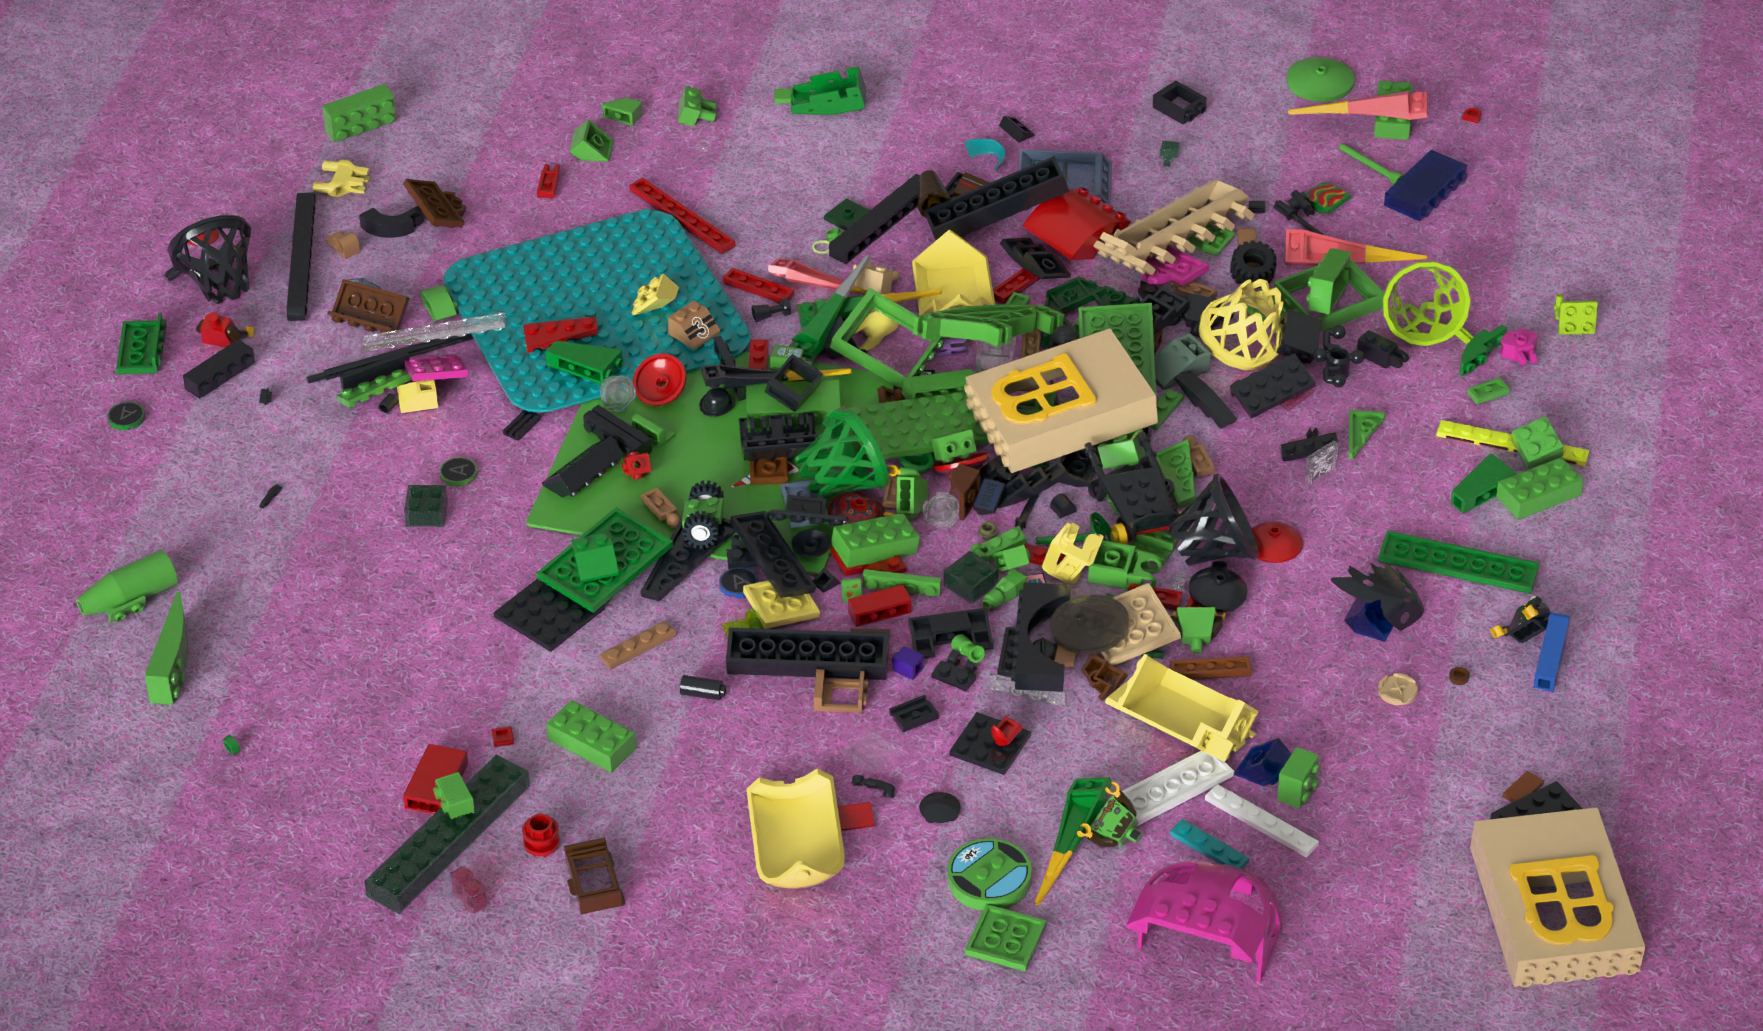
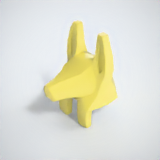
M872 309L854 333L856 334L860 331L868 337L859 350L863 348L870 350L877 346L885 336L897 329L899 323Z

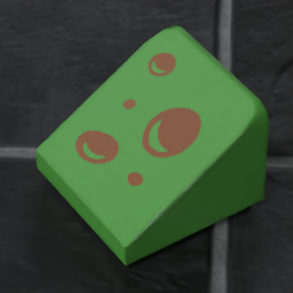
M861 578L841 580L843 602H848V599L862 595Z

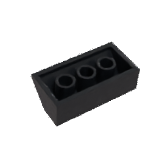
M609 436L591 445L544 480L542 485L562 498L567 495L572 497L580 492L579 488L582 485L586 487L591 484L594 476L599 477L606 472V467L610 466L611 468L619 463L618 458L624 454L613 437Z

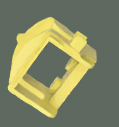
M1067 522L1052 540L1042 564V568L1047 574L1068 584H1075L1084 566L1093 564L1104 537L1101 534H1090L1085 539L1082 549L1073 545L1080 527L1073 522L1071 524ZM1060 554H1065V558L1057 565Z

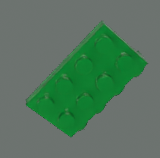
M158 313L157 320L123 321L116 366L117 374L158 373V366L162 365V342H165V332L163 330L167 328L166 319H163L162 313Z

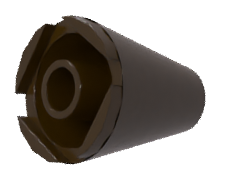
M932 170L924 171L919 179L918 210L926 218L923 210L952 199L936 172Z

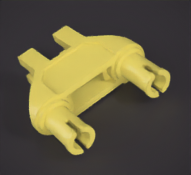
M341 159L338 162L324 160L322 165L323 171L335 172L334 177L329 183L314 181L313 192L328 193L330 197H339L349 192L364 194L366 187L363 185L364 183H369L370 176L363 175H368L369 168L355 166L349 160Z

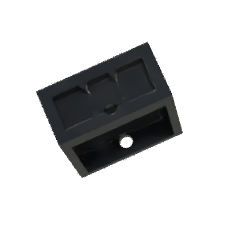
M1175 80L1153 95V108L1184 125L1206 111L1207 97ZM1180 97L1191 104L1183 109L1171 101Z
M792 354L768 381L765 393L796 412L820 385L823 373ZM790 370L811 383L801 395L780 383Z

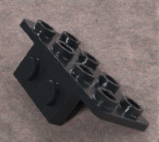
M787 495L786 511L770 510L767 512V516L771 517V520L783 521L788 518L790 522L802 523V521L808 520L809 524L821 525V523L827 522L828 526L833 527L848 522V517L825 515L826 498Z

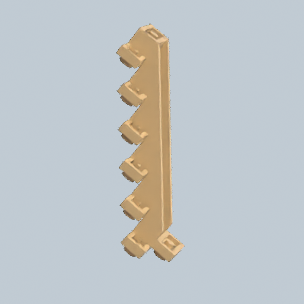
M1215 179L1200 188L1196 186L1193 192L1182 198L1176 197L1173 203L1162 209L1156 208L1153 214L1141 220L1136 219L1134 224L1121 231L1117 229L1114 236L1103 232L1100 239L1105 243L1097 240L1093 247L1099 250L1098 254L1106 259L1109 256L1115 263L1123 262L1125 267L1129 269L1134 267L1142 275L1145 273L1153 275L1156 269L1145 261L1147 257L1152 258L1154 256L1157 261L1163 264L1165 262L1173 264L1176 258L1165 250L1167 246L1172 247L1174 245L1177 250L1183 253L1185 251L1193 253L1196 247L1185 239L1187 235L1192 236L1194 234L1197 239L1203 242L1205 240L1213 242L1216 236L1205 228L1207 224H1215V227L1222 231L1225 229L1232 231L1235 225L1225 217L1226 214L1231 215L1234 213L1241 220L1246 218L1251 221L1255 214L1245 207L1249 199L1248 195L1236 187Z

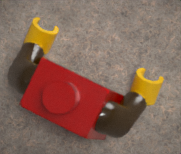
M216 312L207 314L196 326V331L201 333L202 343L220 347H227L238 339L254 337L255 330L254 327L244 326V330H239L230 318L219 316Z

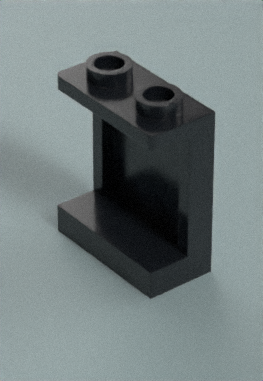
M1288 308L1280 317L1283 332L1281 345L1277 348L1276 353L1284 357L1295 353L1301 363L1310 364L1314 360V351L1318 349L1321 320Z

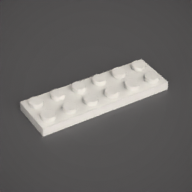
M1199 751L1122 792L1131 800L1137 812L1136 819L1138 821L1137 826L1217 784L1234 777V770L1225 762L1203 751Z

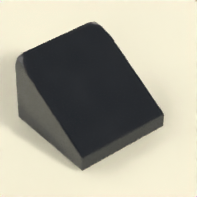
M825 568L813 579L816 587L823 593L841 584Z

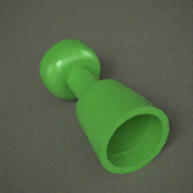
M963 634L955 636L951 642L952 650L959 651L961 655L967 656L973 663L982 661L985 656L983 647L974 645Z

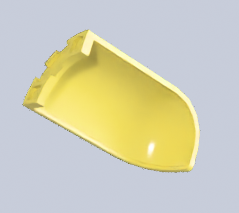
M815 769L808 775L795 779V783L791 784L759 777L747 788L756 868L760 879L772 886L798 889L818 885L839 873L844 867L845 854L832 775Z

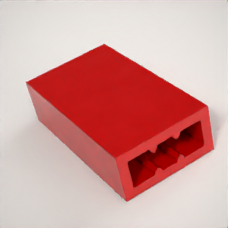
M428 744L403 794L405 809L444 816L445 813L440 804L441 799H436L433 788L436 787L435 780L457 772L462 777L468 766L467 751Z

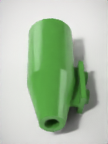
M160 549L107 573L77 597L76 603L83 616L106 612L110 623L113 621L120 622L131 613L137 614L146 607L147 598L177 585V574L167 554Z

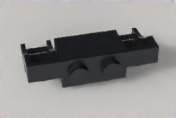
M986 608L908 618L912 648L914 651L924 655V658L935 657V645L950 644L953 638L959 634L967 636L974 645H979L984 650L994 649Z

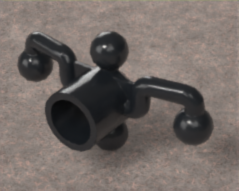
M1341 325L1326 329L1323 333L1324 349L1318 348L1313 353V358L1316 362L1321 363L1326 360V367L1323 369V380L1337 388L1343 387L1346 383V378L1349 376L1350 360L1354 364H1361L1365 358L1364 353L1360 350H1354L1352 353H1349L1339 345L1330 344V336L1338 340L1345 337L1346 330Z

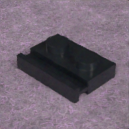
M925 695L889 708L890 716H893L894 721L902 732L939 719V713L931 702L927 701Z

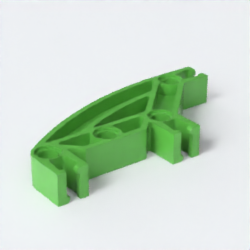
M1000 304L959 307L915 316L913 334L920 335L922 333V338L925 340L942 336L980 340L1000 347L1003 343L1006 345L1010 344L1011 337L1033 332L1034 328L1047 334H1052L1055 329L1063 325L1064 314L1043 305Z

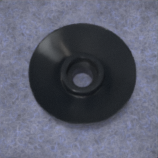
M804 530L793 537L791 545L796 554L802 557L814 558L825 554L829 550L830 539L821 531Z

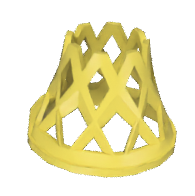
M1249 279L1235 292L1211 302L1202 312L1199 324L1200 337L1210 353L1228 366L1249 371L1266 367L1276 360L1279 356L1276 351L1281 345L1283 325L1280 324L1283 307L1280 291L1276 287L1269 289L1268 281L1259 279L1251 283ZM1262 287V291L1255 292V288ZM1272 295H1275V305L1272 299ZM1246 305L1258 309L1267 318L1262 321L1260 313H1254L1247 317ZM1240 310L1239 322L1228 325L1231 315ZM1218 315L1225 317L1222 329L1211 331L1210 326ZM1256 321L1257 331L1247 339L1246 326ZM1272 323L1271 334L1268 337L1266 329ZM1273 333H1277L1276 344L1272 347L1270 340ZM1237 334L1240 345L1228 351L1224 348L1226 335ZM1214 336H1221L1220 343ZM1258 340L1263 347L1256 358H1251L1247 346ZM1242 350L1244 357L1236 355L1235 353Z

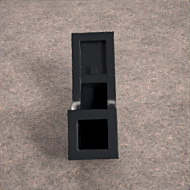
M419 206L395 216L384 215L375 208H371L359 215L360 227L374 236L384 238L402 237L414 232V226L424 222L423 211Z

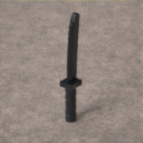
M1038 494L1029 498L1020 517L1015 519V527L1020 526L1021 530L1026 528L1027 519L1039 497Z

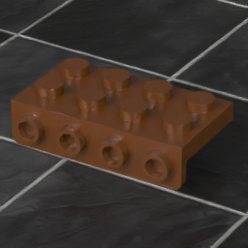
M343 279L333 310L328 311L327 314L332 317V321L342 323L343 320L348 322L347 324L358 328V325H361L367 331L374 332V329L379 330L380 334L390 337V334H398L410 298Z

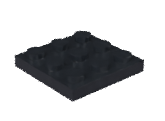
M976 712L950 749L949 755L1005 775L1030 738L1031 731L1022 729L1010 744L1004 746L997 745L992 737L991 727L993 725L997 726L1001 720Z

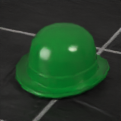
M931 453L899 457V462L903 465V468L916 469L922 476L934 465V457Z

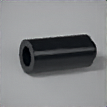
M683 675L681 678L680 695L720 700L721 697H725L726 685H723L722 680Z

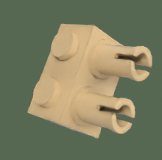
M868 262L853 286L867 291L871 288L880 294L889 293L892 282L899 279V273L896 270H887L885 266H874L872 262ZM855 264V265L853 266V270H854L859 264Z

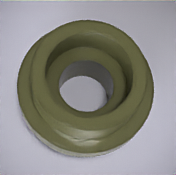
M988 521L983 522L978 529L979 536L985 539L994 538L998 533L995 524Z

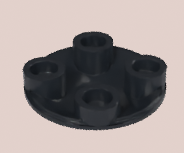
M946 792L928 794L921 800L919 805L920 813L928 823L955 821L961 809L959 800Z

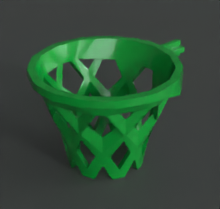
M847 406L841 407L831 412L829 417H825V421L822 422L826 428L824 432L795 458L797 464L803 463L798 470L801 478L814 477L807 488L811 493L819 492L816 494L817 498L850 490L883 489L889 483L887 466L875 439L860 417ZM850 428L857 436H848ZM852 441H860L863 445L857 455L850 444ZM865 452L867 453L870 461L862 460V457L865 454ZM832 466L845 467V469L840 471L832 468ZM819 467L817 471H807L808 468ZM865 467L873 468V472L869 474Z

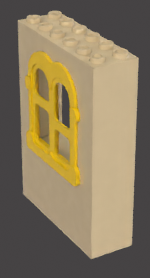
M1111 329L965 377L966 385L964 389L968 396V399H966L967 407L969 410L972 409L975 420L980 422L981 430L983 433H987L989 443L994 445L996 454L1001 456L1004 467H1008L1011 473L1084 449V445L1088 442L1095 445L1158 423L1156 395ZM1066 375L1067 377L1064 381L1052 385L1046 384V381ZM1037 384H1038V386L1040 387L1039 389H1037V390H1035V391H1032V392H1029V393H1026V394H1023V395H1019V396H1011V395H1008V394H1010V393H1013V392H1016V391H1019V390H1022V389H1025V388H1028V387H1031V386H1034V385H1037ZM1069 386H1073L1080 396L1078 399L1054 407L1050 406L1044 397L1046 394ZM1034 398L1037 399L1043 408L1042 411L1030 415H1023L1016 409L1019 403Z
M1598 807L1474 821L1470 849L1514 987H1529L1533 984L1541 983L1549 985L1552 982H1571L1576 979L1591 980L1601 976L1610 978L1618 974L1633 975L1640 972L1645 944ZM1590 882L1594 893L1593 897L1570 899L1568 897L1564 884ZM1556 886L1557 889L1555 893L1538 895L1532 894L1530 888ZM1561 902L1567 920L1566 926L1558 931L1545 928L1540 921L1535 906L1536 903ZM1596 905L1601 914V922L1593 927L1581 925L1575 918L1573 908Z

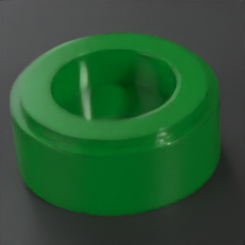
M231 735L223 738L225 748L232 755H236L241 751L238 743Z

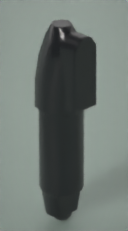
M278 484L272 486L262 499L259 507L264 509L265 506H268L273 497L277 496L281 491L282 487Z

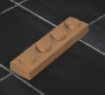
M663 621L599 654L600 659L610 669H613L675 637L676 631L666 621Z

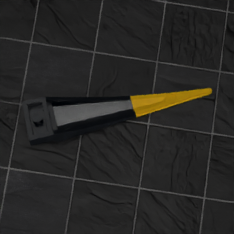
M721 364L701 366V374L705 385L711 388L722 385L723 390L767 384L778 371ZM850 368L819 370L823 373L822 377L852 373ZM789 371L780 382L803 380L804 378L793 371Z

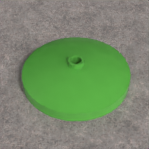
M1310 57L1299 60L1291 65L1286 76L1287 85L1294 94L1317 102L1334 101L1345 97L1352 91L1355 80L1353 71L1346 64L1327 57Z

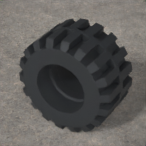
M1251 240L1250 243L1246 241L1243 242V245H1238L1232 255L1231 277L1236 279L1235 282L1237 284H1243L1249 279L1251 283L1262 279L1270 284L1272 278H1274L1277 265V256L1274 254V250L1272 248L1269 249L1268 244L1263 245L1261 241L1256 243L1255 240ZM1254 262L1259 264L1261 267L1252 268L1248 266L1246 263Z

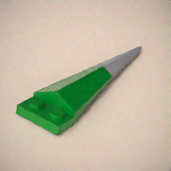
M869 254L791 339L793 343L789 347L803 349V357L813 358V360L824 348L833 323L847 295L871 259Z

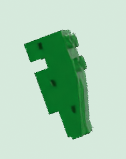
M859 66L846 69L848 74L846 78H841L838 70L810 76L811 82L793 85L791 92L792 101L790 102L792 114L834 115L865 109L866 86Z

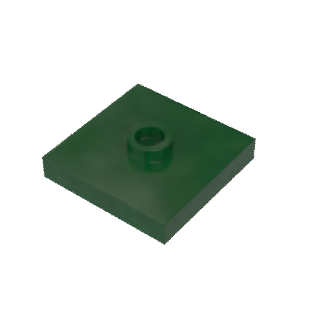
M846 198L826 213L824 220L843 230H847L870 210Z

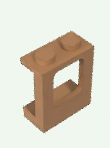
M817 669L814 689V711L862 713L863 706H867V694H864V691H868V679H865V671H860V679L825 678V670ZM832 690H859L858 704H832Z

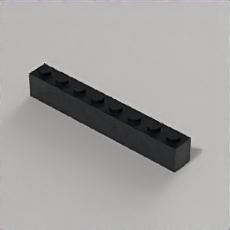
M915 174L868 213L864 214L862 218L854 222L852 226L829 243V256L844 264L849 263L918 207L920 175Z

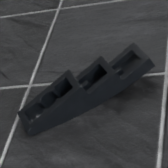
M1188 371L1175 378V381L1195 407L1199 406L1205 416L1211 417L1220 429L1236 422L1237 418L1221 398L1193 372Z
M1059 459L1044 470L1039 466L1026 477L1020 474L1006 484L998 508L1017 504L1055 485L1070 474Z

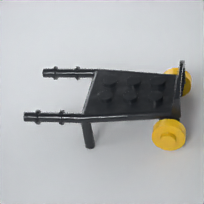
M1140 432L1138 437L1140 440L1139 444L1146 453V460L1152 466L1149 468L1105 476L1102 469L1103 464L1097 458L1096 449L1093 448L1090 442L1084 445L1086 449L1085 454L1090 458L1093 465L1092 470L1096 472L1099 479L1097 501L1102 502L1106 492L1126 525L1124 527L1122 523L1112 526L1110 536L1111 541L1128 545V542L1133 541L1136 535L1169 529L1170 533L1173 528H1169L1168 522L1182 512L1173 511L1163 474L1156 459L1157 454L1153 452L1150 445L1151 441L1147 438L1145 432Z

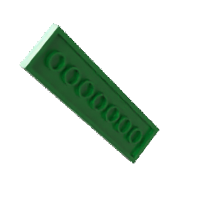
M1392 531L1386 532L1378 555V562L1529 594L1532 593L1540 565L1539 562Z

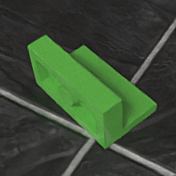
M638 414L632 417V427L651 438L652 443L658 447L663 446L675 437L674 432L648 417L645 419Z

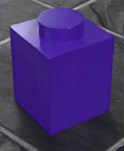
M903 646L892 658L893 671L914 680L924 669V655Z

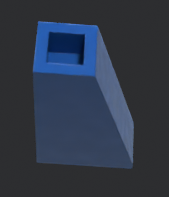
M1550 612L1533 688L1554 691L1567 641L1570 620L1568 615Z

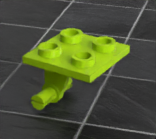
M1556 294V303H1554L1553 309L1555 310L1554 318L1559 320L1558 334H1595L1598 302L1563 301L1564 295Z

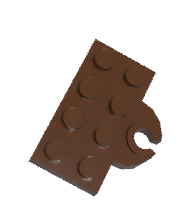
M405 179L404 187L433 226L463 227L465 222L461 216H463L466 210V205H463V201L455 196L456 192H442L435 181Z

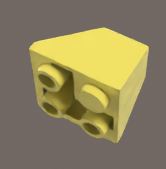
M665 274L658 278H653L647 286H642L638 290L637 299L633 303L632 314L638 315L664 307L676 298L679 287Z
M434 380L417 381L397 386L401 413L438 408Z

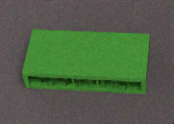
M821 380L820 385L796 412L766 394L767 384L746 387L748 427H750V417H754L755 426H761L760 419L762 416L766 417V426H769L768 416L784 415L785 425H787V414L792 416V425H799L798 413H803L805 425V413L814 412L815 424H822L825 421V417H829L831 412L841 408L839 380ZM808 381L780 382L799 395L811 384Z

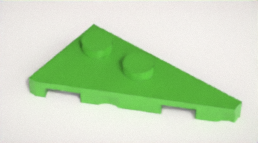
M1349 410V459L1356 457L1385 420V412Z

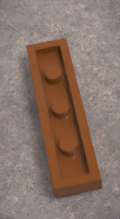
M1249 656L1170 660L1169 664L1171 670L1189 679L1251 676L1252 673Z

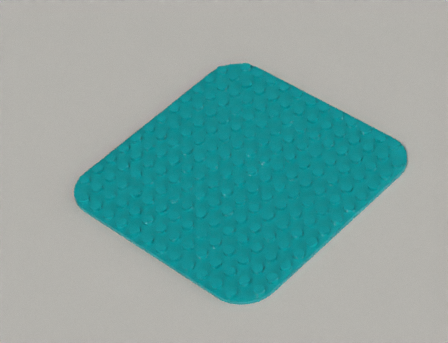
M642 209L458 259L447 269L444 275V286L447 287L451 300L456 302L460 316L508 399L515 406L526 411L551 412L632 389L633 376L638 366L645 359L656 354H669L676 357L685 367L686 373L701 369V366L719 364L720 361L714 351V338L693 350L669 335L668 317L694 300L706 307L720 329V334L717 336H721L723 341L727 342L730 355L737 358L750 345L751 335L749 328L676 218L661 211ZM665 274L679 287L676 298L664 307L638 315L632 314L633 303L637 299L638 290L642 286H647L653 278H658ZM596 317L598 334L578 340L571 338L567 342L622 350V358L624 360L623 365L604 386L547 366L546 350L548 348L541 349L539 347L533 349V352L527 353L523 325Z

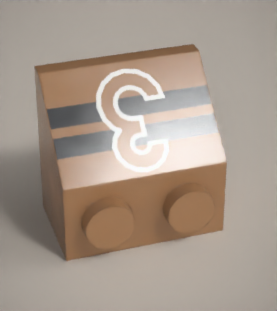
M695 300L668 317L669 335L693 350H696L720 334V329L708 309Z

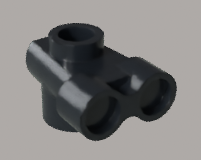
M1295 190L1291 193L1292 198L1288 202L1293 208L1297 209V211L1302 209L1307 217L1315 214V210L1308 202L1309 198L1303 191L1299 193L1298 190Z

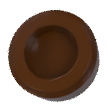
M1455 667L1450 670L1449 679L1452 683L1464 685L1469 681L1470 674L1465 668Z

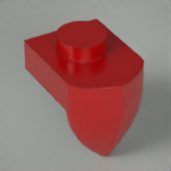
M1005 716L997 726L993 725L991 727V734L997 745L1004 746L1010 744L1023 728L1021 724Z

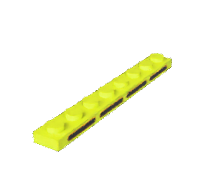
M1441 420L1437 430L1438 437L1518 453L1511 441L1512 434ZM1563 445L1562 458L1567 463L1586 466L1589 450Z

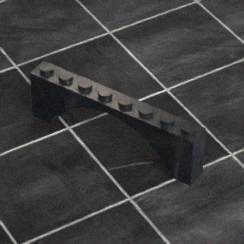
M1024 582L1023 590H1019L1011 681L1015 682V690L1063 692L1065 664H1059L1043 655L1032 644L1029 636L1041 622L1059 613L1069 612L1071 585Z

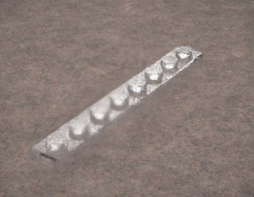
M504 312L365 335L362 337L361 347L362 351H375L378 348L384 347L393 348L397 345H411L415 342H429L433 339H447L451 336H464L469 333H482L487 330L496 331L506 327L507 318Z

